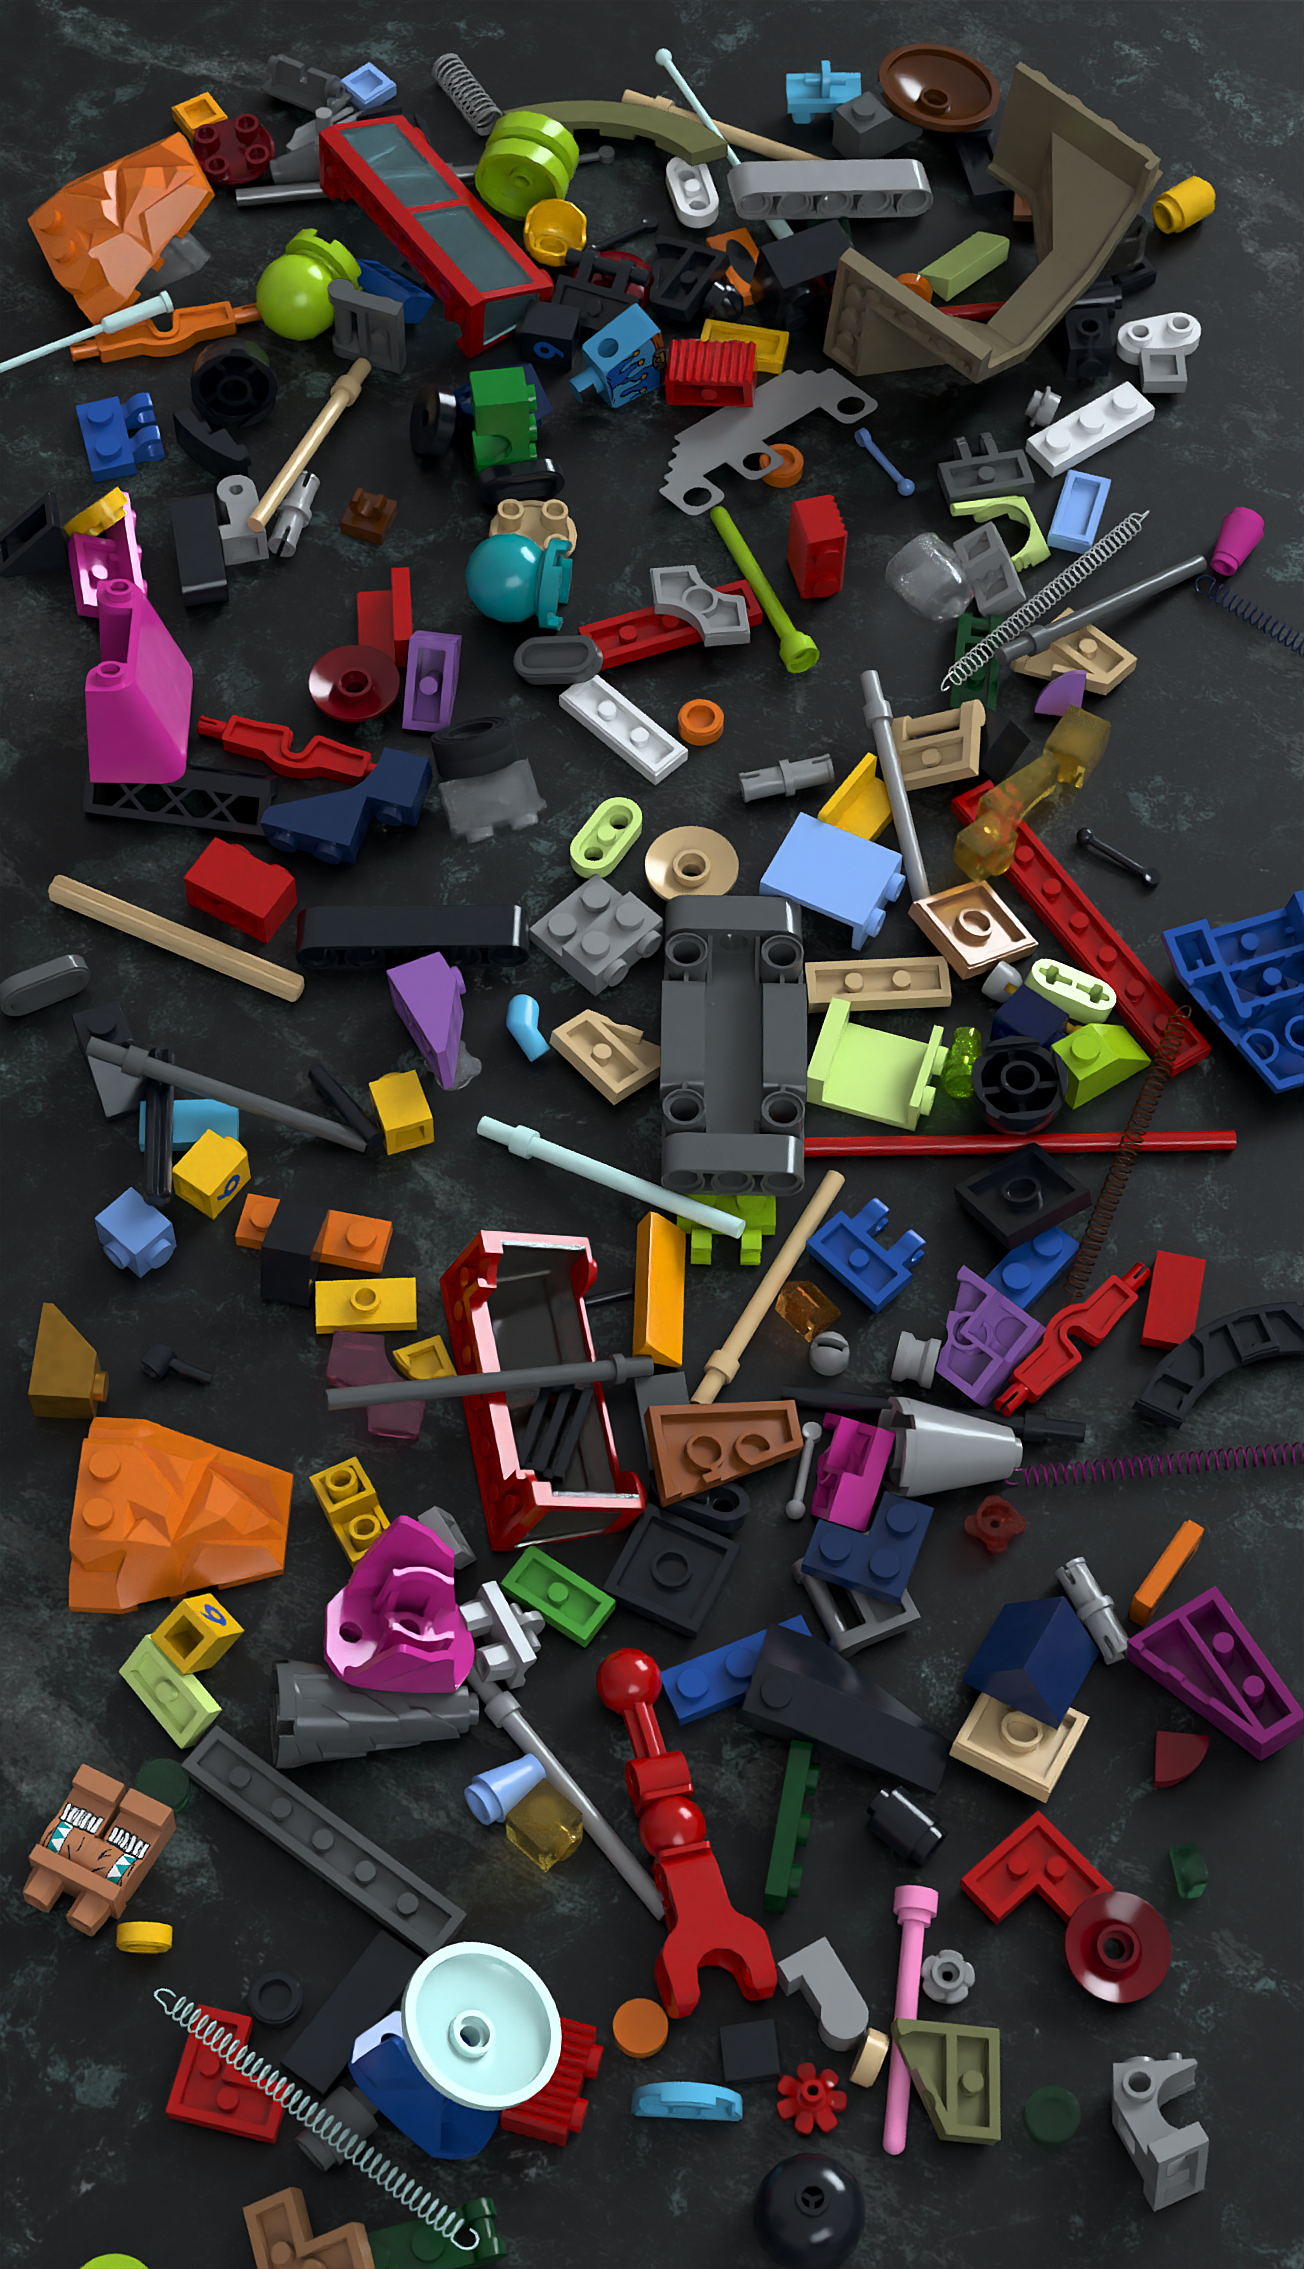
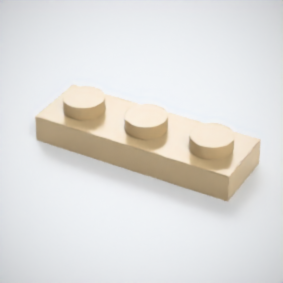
M944 956L809 962L804 965L808 1013L827 1012L832 997L851 1002L850 1011L949 1007L951 1005L952 994L948 961Z

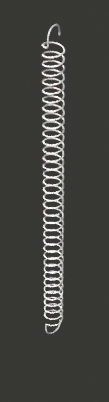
M1147 510L1143 515L1138 513L1130 514L1119 526H1116L1114 530L1105 535L1099 543H1096L1094 547L1085 552L1079 560H1076L1074 564L1065 569L1048 586L1039 591L1033 599H1030L1022 608L1013 613L1007 621H1004L996 630L987 635L986 639H983L975 648H972L964 657H961L954 666L949 668L948 675L942 681L941 690L945 691L949 688L947 686L943 689V684L948 677L954 684L961 685L962 681L967 680V676H972V671L976 672L978 667L983 666V662L987 663L988 658H993L994 652L988 646L987 641H991L996 648L998 646L993 641L992 636L997 637L1002 646L1009 643V640H1014L1015 636H1019L1020 631L1022 632L1025 630V627L1030 626V622L1034 623L1035 618H1040V615L1044 614L1046 609H1050L1051 605H1055L1056 601H1060L1061 596H1065L1066 592H1070L1071 588L1076 587V583H1081V579H1085L1087 575H1090L1092 571L1097 569V566H1101L1102 562L1110 558L1112 553L1114 554L1117 552V549H1121L1122 545H1125L1127 541L1136 536L1137 532L1142 530L1140 522L1149 514L1150 510ZM1138 515L1142 518L1139 521H1137L1131 516ZM1130 519L1135 520L1136 524H1139V530H1136L1130 523ZM1125 523L1129 524L1130 528L1135 531V534H1131L1125 527ZM1120 528H1124L1125 532L1130 535L1129 539H1126L1125 535L1120 532ZM1115 532H1119L1120 536L1125 540L1124 543H1121L1120 539L1115 536ZM1110 536H1113L1120 544L1119 547H1116L1114 542L1110 540ZM1105 540L1110 542L1112 547L1115 548V551H1111V549L1105 544ZM1100 545H1104L1106 550L1110 552L1109 556H1106L1105 552L1100 549ZM1095 549H1099L1100 553L1105 557L1104 560H1101L1099 555L1095 553ZM1090 553H1093L1100 561L1099 564H1096L1090 557ZM1085 557L1089 558L1091 563L1095 565L1094 569L1085 562ZM1080 562H1084L1085 566L1090 569L1089 573H1086L1084 568L1080 566ZM1075 566H1078L1085 574L1084 577H1081L1075 570ZM1070 570L1074 571L1076 576L1080 578L1078 582L1070 575ZM1065 575H1069L1070 579L1075 582L1074 586H1071L1065 579ZM1060 579H1063L1070 587L1069 590H1065L1064 586L1060 584ZM1055 583L1059 584L1061 589L1064 590L1063 595L1055 588ZM1049 588L1054 589V591L1059 595V599H1055L1054 595L1049 591ZM1044 592L1049 593L1051 598L1054 599V603H1050L1045 597ZM1039 596L1043 597L1049 604L1048 608L1039 600ZM1034 601L1039 602L1041 607L1044 608L1043 612H1040L1034 605ZM1029 605L1033 606L1039 613L1038 616H1034L1033 612L1029 610ZM1024 610H1027L1033 616V621H1030L1024 614ZM1018 614L1024 616L1028 621V625H1024L1022 620L1019 619ZM1013 618L1017 619L1023 626L1022 630L1013 622ZM1008 623L1013 624V626L1018 630L1017 634L1013 633V631L1009 628ZM1003 627L1007 628L1013 635L1011 639L1004 633ZM998 632L1003 633L1004 637L1008 640L1007 643L1002 641L998 636ZM982 645L988 648L992 653L991 656H987L982 649ZM977 650L982 651L987 658L986 661L981 659L977 654ZM971 654L977 656V658L981 661V665L976 664V662L972 659ZM966 659H970L972 661V663L976 666L975 670L971 669V667L967 664ZM961 663L967 666L971 671L970 674H966L961 667ZM955 668H959L965 674V679H962L956 673ZM952 673L959 678L960 683L953 681L951 678Z

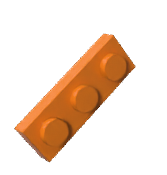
M248 1193L235 1234L237 1245L261 1250L262 1243L280 1199ZM330 1210L320 1262L381 1274L393 1232L392 1222Z

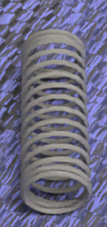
M450 53L441 56L432 67L431 73L433 78L476 134L480 136L490 134L496 121L503 117L501 111L489 98L484 89H482L481 85L478 84L474 76L471 75L458 55ZM449 58L456 59L444 65L437 77V70L445 60ZM457 62V65L451 67L448 71H446L444 76L441 77V73L448 65ZM490 112H493L489 119L478 124L479 120L486 117ZM497 112V118L492 124L485 128H477V126L488 123Z

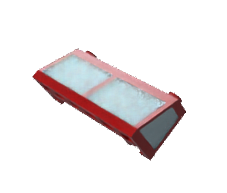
M403 115L334 124L319 132L320 189L331 201L339 197L343 202L353 198L445 304L444 318L449 323L455 320L460 326L463 336L457 339L456 345L468 359L514 334L517 319L519 316H526L530 299L551 302L554 284L549 274L544 269H538L429 146L424 133L418 127L413 128Z

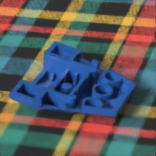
M1304 890L1294 892L1285 908L1215 929H1211L1207 919L1163 931L1160 938L1177 979L1202 1006L1271 1090L1277 1094L1303 1086Z

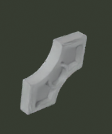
M695 565L650 569L649 580L654 614L672 615L685 620L699 632L705 647L750 643V629L745 597L741 595H728L712 589L700 578Z

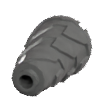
M280 1659L272 1662L269 1694H273V1707H269L271 1753L275 1769L294 1768L313 1762L367 1756L369 1751L404 1748L419 1745L424 1741L460 1738L461 1733L468 1732L469 1725L478 1724V1695L476 1692L468 1693L466 1685H460L454 1693L380 1691L357 1687L338 1679L329 1665L313 1664L293 1659Z

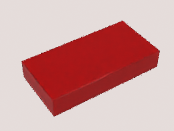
M1157 1250L1140 1345L1173 1351L1195 1331L1206 1265L1205 1259Z

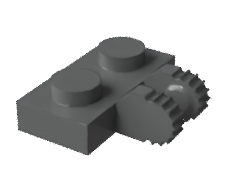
M990 432L980 433L978 436V448L982 456L972 458L964 436L957 437L952 441L953 456L956 461L938 464L937 476L948 508H950L951 503L1012 495L1023 496L1033 494L1035 481L1023 449L998 453Z

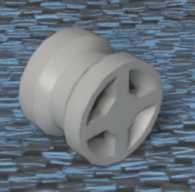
M902 1331L891 1380L902 1382L905 1379L917 1381L920 1387L930 1389L942 1340L931 1338L924 1342L916 1340L912 1333Z

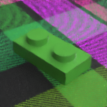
M532 1544L500 1583V1590L503 1594L529 1611H539L545 1622L584 1648L587 1647L616 1609V1600Z

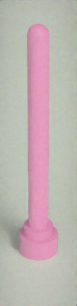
M905 1885L895 1888L893 1912L898 1915V1924L902 1925L903 1928L894 2020L896 2018L916 2020L924 1928L930 1927L931 1919L937 1916L938 1892L927 1887ZM893 2037L883 2147L887 2153L897 2155L905 2148L911 2075Z

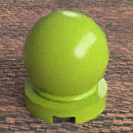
M302 229L286 245L285 255H282L264 269L256 285V308L265 325L283 338L299 341L314 339L333 324L334 310L333 305L329 302L327 291L328 285L332 281L346 279L353 284L354 289L363 291V287L359 286L357 280L362 271L352 254L336 239L331 244H328L321 238L315 237L318 232L316 229Z

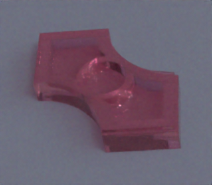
M334 1330L326 1373L327 1383L340 1388L407 1381L398 1375L386 1358L384 1336ZM426 1400L365 1406L364 1408L368 1415L369 1434L419 1440Z

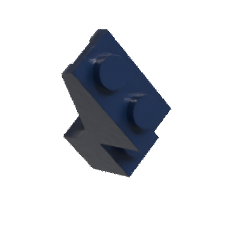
M384 747L379 762L372 773L357 786L339 792L268 807L260 821L266 841L281 851L295 852L298 849L313 853L316 858L326 863L339 864L340 861L355 864L372 815L387 825L401 826L404 823L416 827L433 779L429 758Z

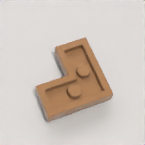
M289 2187L243 2208L257 2269H375L363 2223L351 2222L314 2238L302 2189Z

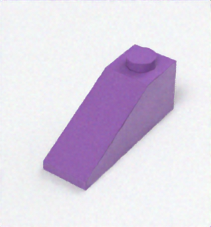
M436 952L389 969L386 973L394 1008L445 1090L454 1085L464 1016L460 995L466 993V988L459 969L456 966L450 968L441 953Z

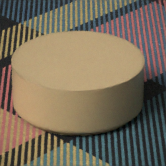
M872 2028L867 2030L853 2063L849 2081L866 2088L873 2085L890 2041L888 2035Z

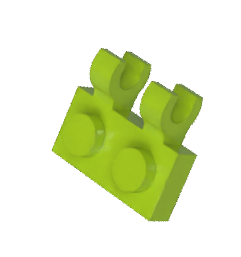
M681 1194L745 1220V1228L740 1236V1265H760L762 1235H775V1196ZM676 1214V1226L684 1230L686 1234H691V1264L711 1265L712 1234H726Z

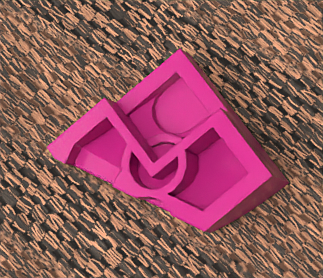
M826 1412L823 1427L833 1430L834 1434L831 1445L825 1450L824 1454L818 1457L817 1484L813 1493L811 1515L865 1532L896 1433Z

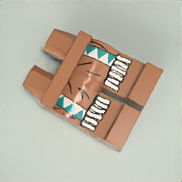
M82 1763L72 1780L73 1788L56 1818L45 1830L40 1843L36 1844L28 1857L32 1871L22 1894L25 1902L48 1913L62 1891L77 1898L66 1915L67 1921L75 1929L93 1936L109 1916L117 1920L120 1918L126 1908V1902L135 1893L177 1828L172 1808L132 1788L126 1793L125 1784Z

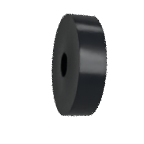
M427 383L420 389L415 398L410 418V438L414 450L419 454L440 456L447 449L452 439L456 422V401L450 387Z

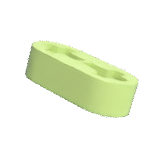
M1041 959L1035 962L1024 982L1026 994L1034 1002L1084 1024L1104 1023L1116 1003L1115 992L1107 983L1050 959Z

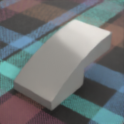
M992 521L953 543L961 571L970 581L979 612L985 619H990L991 615H1001L1026 600L1012 560Z

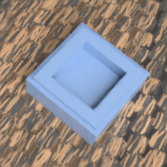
M370 62L340 80V82L345 84V92L352 95L350 102L360 111L380 106L397 95L396 84Z

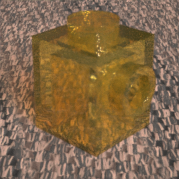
M543 1778L506 1815L507 1838L546 1873L558 1860H566L582 1842L583 1813Z

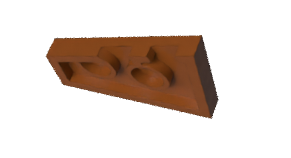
M794 1400L648 1406L644 1414L661 1508L797 1456L804 1446Z

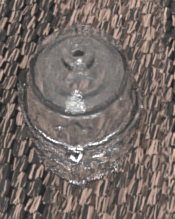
M926 532L915 537L889 561L886 567L885 580L887 586L913 612L935 623L940 624L960 616L975 594V588L963 567L962 560L934 532Z

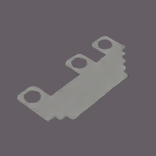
M827 369L820 374L812 370H807L802 374H797L793 370H787L755 389L754 407H723L677 434L675 439L680 442V445L672 449V452L677 457L668 462L673 471L664 475V479L669 483L661 488L659 492L686 514L699 515L724 499V493L703 477L706 473L726 462L745 478L750 480L760 479L784 463V458L762 440L818 407L823 408L840 422L850 424L874 411L878 407V403L833 369ZM847 397H858L865 402L864 409L853 415L842 414L838 411L837 405L842 399ZM752 453H765L771 458L770 465L763 470L751 471L743 466L744 458ZM693 488H705L712 495L710 501L701 506L686 504L683 496Z

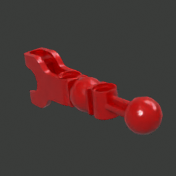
M619 1649L608 1655L600 1663L596 1673V1688L603 1704L623 1716L635 1759L628 1760L625 1764V1781L636 1817L640 1818V1841L647 1853L655 1858L651 1869L654 1874L656 1888L664 1897L661 1903L664 1910L668 1937L656 1958L653 1974L665 2011L669 2017L674 2019L687 2017L692 2014L700 1997L697 1970L705 1965L720 1966L732 1973L743 1997L749 2001L771 1998L777 1984V1973L768 1937L755 1921L739 1914L732 1908L716 1858L711 1851L710 1842L705 1841V1817L698 1805L690 1800L694 1789L691 1784L690 1772L685 1756L679 1750L666 1753L652 1706L658 1700L662 1689L661 1670L653 1657L640 1649Z

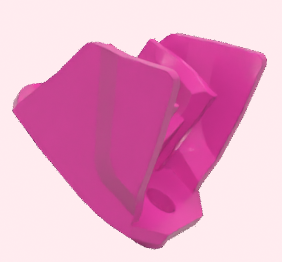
M406 1515L397 1517L373 1542L356 1564L349 1583L327 1604L325 1608L323 1640L324 1659L338 1679L357 1687L380 1691L454 1693L468 1676L475 1657L471 1632L467 1631L458 1605L455 1602L453 1578L454 1551L446 1546L432 1529ZM341 1636L348 1637L353 1643L345 1641Z

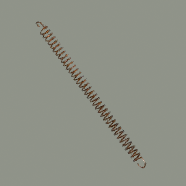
M1190 1005L1180 1007L1168 1019L1169 1023L1165 1027L1166 1030L1163 1032V1038L1160 1039L1157 1053L1154 1054V1060L1151 1062V1068L1148 1070L1149 1075L1145 1077L1146 1082L1142 1085L1143 1090L1139 1092L1140 1097L1136 1100L1137 1105L1134 1106V1112L1130 1115L1131 1120L1128 1121V1127L1124 1130L1125 1135L1121 1138L1122 1142L1118 1146L1119 1150L1116 1151V1157L1112 1161L1113 1165L1109 1168L1110 1173L1107 1174V1180L1103 1184L1104 1188L1100 1191L1101 1196L1098 1197V1203L1094 1206L1095 1211L1091 1214L1092 1219L1088 1221L1089 1226L1085 1229L1086 1234L1082 1236L1083 1242L1079 1244L1080 1250L1076 1252L1077 1258L1073 1259V1266L1070 1267V1273L1066 1277L1067 1281L1063 1285L1064 1289L1073 1296L1067 1306L1073 1303L1075 1297H1083V1294L1078 1290L1074 1294L1067 1290V1283H1070L1077 1289H1086L1083 1283L1069 1280V1276L1073 1275L1076 1279L1087 1282L1089 1278L1082 1273H1092L1089 1267L1076 1265L1075 1261L1078 1259L1085 1265H1095L1092 1259L1079 1257L1078 1253L1081 1251L1090 1258H1098L1096 1252L1082 1249L1081 1246L1085 1244L1093 1250H1101V1246L1095 1242H1104L1105 1240L1100 1235H1106L1108 1232L1100 1226L1110 1227V1223L1105 1219L1110 1220L1114 1217L1107 1211L1114 1212L1117 1210L1112 1204H1118L1120 1201L1114 1196L1123 1195L1119 1189H1123L1126 1186L1121 1181L1129 1180L1127 1175L1123 1173L1129 1174L1132 1172L1128 1166H1133L1135 1163L1130 1158L1138 1157L1134 1151H1138L1141 1148L1136 1143L1144 1141L1140 1137L1147 1134L1143 1128L1150 1126L1146 1122L1152 1120V1116L1149 1113H1154L1156 1110L1152 1106L1158 1105V1101L1154 1098L1161 1097L1158 1091L1164 1090V1087L1160 1083L1167 1082L1164 1076L1170 1075V1072L1166 1068L1170 1069L1173 1067L1169 1061L1176 1060L1173 1054L1178 1053L1179 1050L1175 1046H1181L1182 1043L1178 1039L1185 1037L1182 1032L1187 1031V1027L1179 1022H1171V1018L1182 1017L1189 1019L1192 1010ZM1184 1007L1190 1009L1188 1017L1177 1015V1013ZM1172 1024L1181 1025L1185 1028V1030L1178 1029L1174 1027ZM1171 1025L1174 1029L1168 1030V1026ZM1169 1031L1180 1033L1182 1037L1174 1036ZM1168 1032L1172 1037H1165V1033ZM1167 1039H1174L1178 1041L1179 1044H1173L1169 1042ZM1165 1040L1169 1044H1162V1041ZM1164 1046L1172 1047V1048L1176 1049L1177 1051H1176V1052L1169 1051V1050H1167ZM1162 1047L1165 1051L1159 1052V1048ZM1160 1053L1171 1055L1173 1059H1168ZM1159 1054L1163 1059H1156V1056ZM1156 1061V1063L1160 1066H1153V1064ZM1158 1061L1167 1062V1063H1169L1171 1066H1170V1067L1164 1066V1065L1160 1064ZM1155 1068L1163 1069L1167 1071L1168 1074L1160 1073ZM1153 1069L1158 1074H1150V1071ZM1150 1076L1154 1081H1147ZM1152 1076H1159L1165 1081H1159ZM1149 1083L1160 1085L1162 1089L1155 1088ZM1148 1084L1152 1089H1145L1144 1086ZM1144 1091L1149 1096H1142L1141 1094ZM1147 1091L1156 1092L1159 1096L1151 1095ZM1143 1098L1152 1099L1156 1104L1149 1103ZM1142 1099L1147 1104H1139V1100ZM1138 1106L1143 1111H1136L1135 1109ZM1141 1106L1150 1107L1153 1111H1148ZM1137 1113L1146 1114L1150 1119L1144 1118ZM1136 1114L1141 1119H1133V1115ZM1133 1121L1137 1126H1130V1122ZM1135 1121L1144 1122L1147 1126H1142ZM1132 1128L1140 1129L1144 1134L1138 1133ZM1130 1129L1135 1134H1127V1130ZM1127 1136L1133 1142L1124 1141V1137ZM1129 1136L1138 1137L1141 1141H1136ZM1126 1143L1136 1145L1138 1149L1132 1148ZM1124 1144L1129 1149H1121V1145ZM1121 1151V1153L1124 1154V1155L1127 1156V1157H1123V1156H1119V1157H1118V1152ZM1123 1151L1131 1152L1135 1154V1156H1130L1124 1153ZM1119 1158L1127 1159L1131 1161L1132 1164L1125 1163ZM1118 1159L1121 1163L1125 1165L1115 1164V1160ZM1117 1166L1125 1167L1129 1170V1172L1123 1171L1119 1169ZM1115 1167L1120 1172H1112V1168ZM1112 1174L1118 1180H1109V1175ZM1114 1174H1120L1126 1177V1179L1119 1178ZM1111 1181L1118 1182L1122 1184L1123 1187L1117 1186L1113 1184ZM1109 1182L1112 1186L1116 1188L1106 1187V1183ZM1106 1189L1112 1195H1103V1191ZM1108 1189L1116 1190L1120 1194H1115ZM1101 1197H1103L1109 1203H1100L1099 1200ZM1106 1197H1111L1117 1200V1202L1110 1201ZM1102 1204L1109 1205L1113 1207L1114 1210L1108 1209L1104 1207ZM1100 1205L1103 1209L1107 1211L1097 1210V1206ZM1099 1212H1103V1213L1109 1214V1215L1111 1216V1218H1110V1217L1103 1216V1215L1100 1214ZM1095 1213H1097L1099 1216H1101V1217H1103V1218H1105V1219H1102V1218H1094L1093 1215H1094ZM1094 1220L1100 1226H1091L1090 1223ZM1096 1220L1104 1221V1222H1106L1108 1225L1101 1224V1223H1099V1222L1096 1221ZM1089 1228H1091L1094 1232H1096V1233H1098V1234H1100V1235L1093 1234V1233H1089V1234H1088L1087 1231H1088ZM1094 1228H1099L1105 1231V1233L1098 1232ZM1090 1235L1099 1237L1102 1241L1096 1240ZM1088 1236L1095 1242L1085 1241L1084 1238ZM1087 1243L1094 1244L1099 1248L1091 1247ZM1084 1251L1091 1252V1253L1095 1254L1096 1256H1091V1255L1085 1253ZM1081 1259L1091 1261L1093 1264L1086 1263ZM1075 1267L1076 1269H1078V1270L1081 1271L1082 1273H1076V1272L1073 1273V1272H1072V1268ZM1079 1267L1086 1268V1269H1088L1090 1272L1083 1271V1270L1080 1269ZM1076 1275H1081L1085 1277L1087 1280L1081 1279ZM1073 1283H1078V1284L1082 1285L1084 1288L1078 1287V1286L1074 1285ZM1064 1299L1062 1309H1064V1305L1067 1301L1066 1299Z

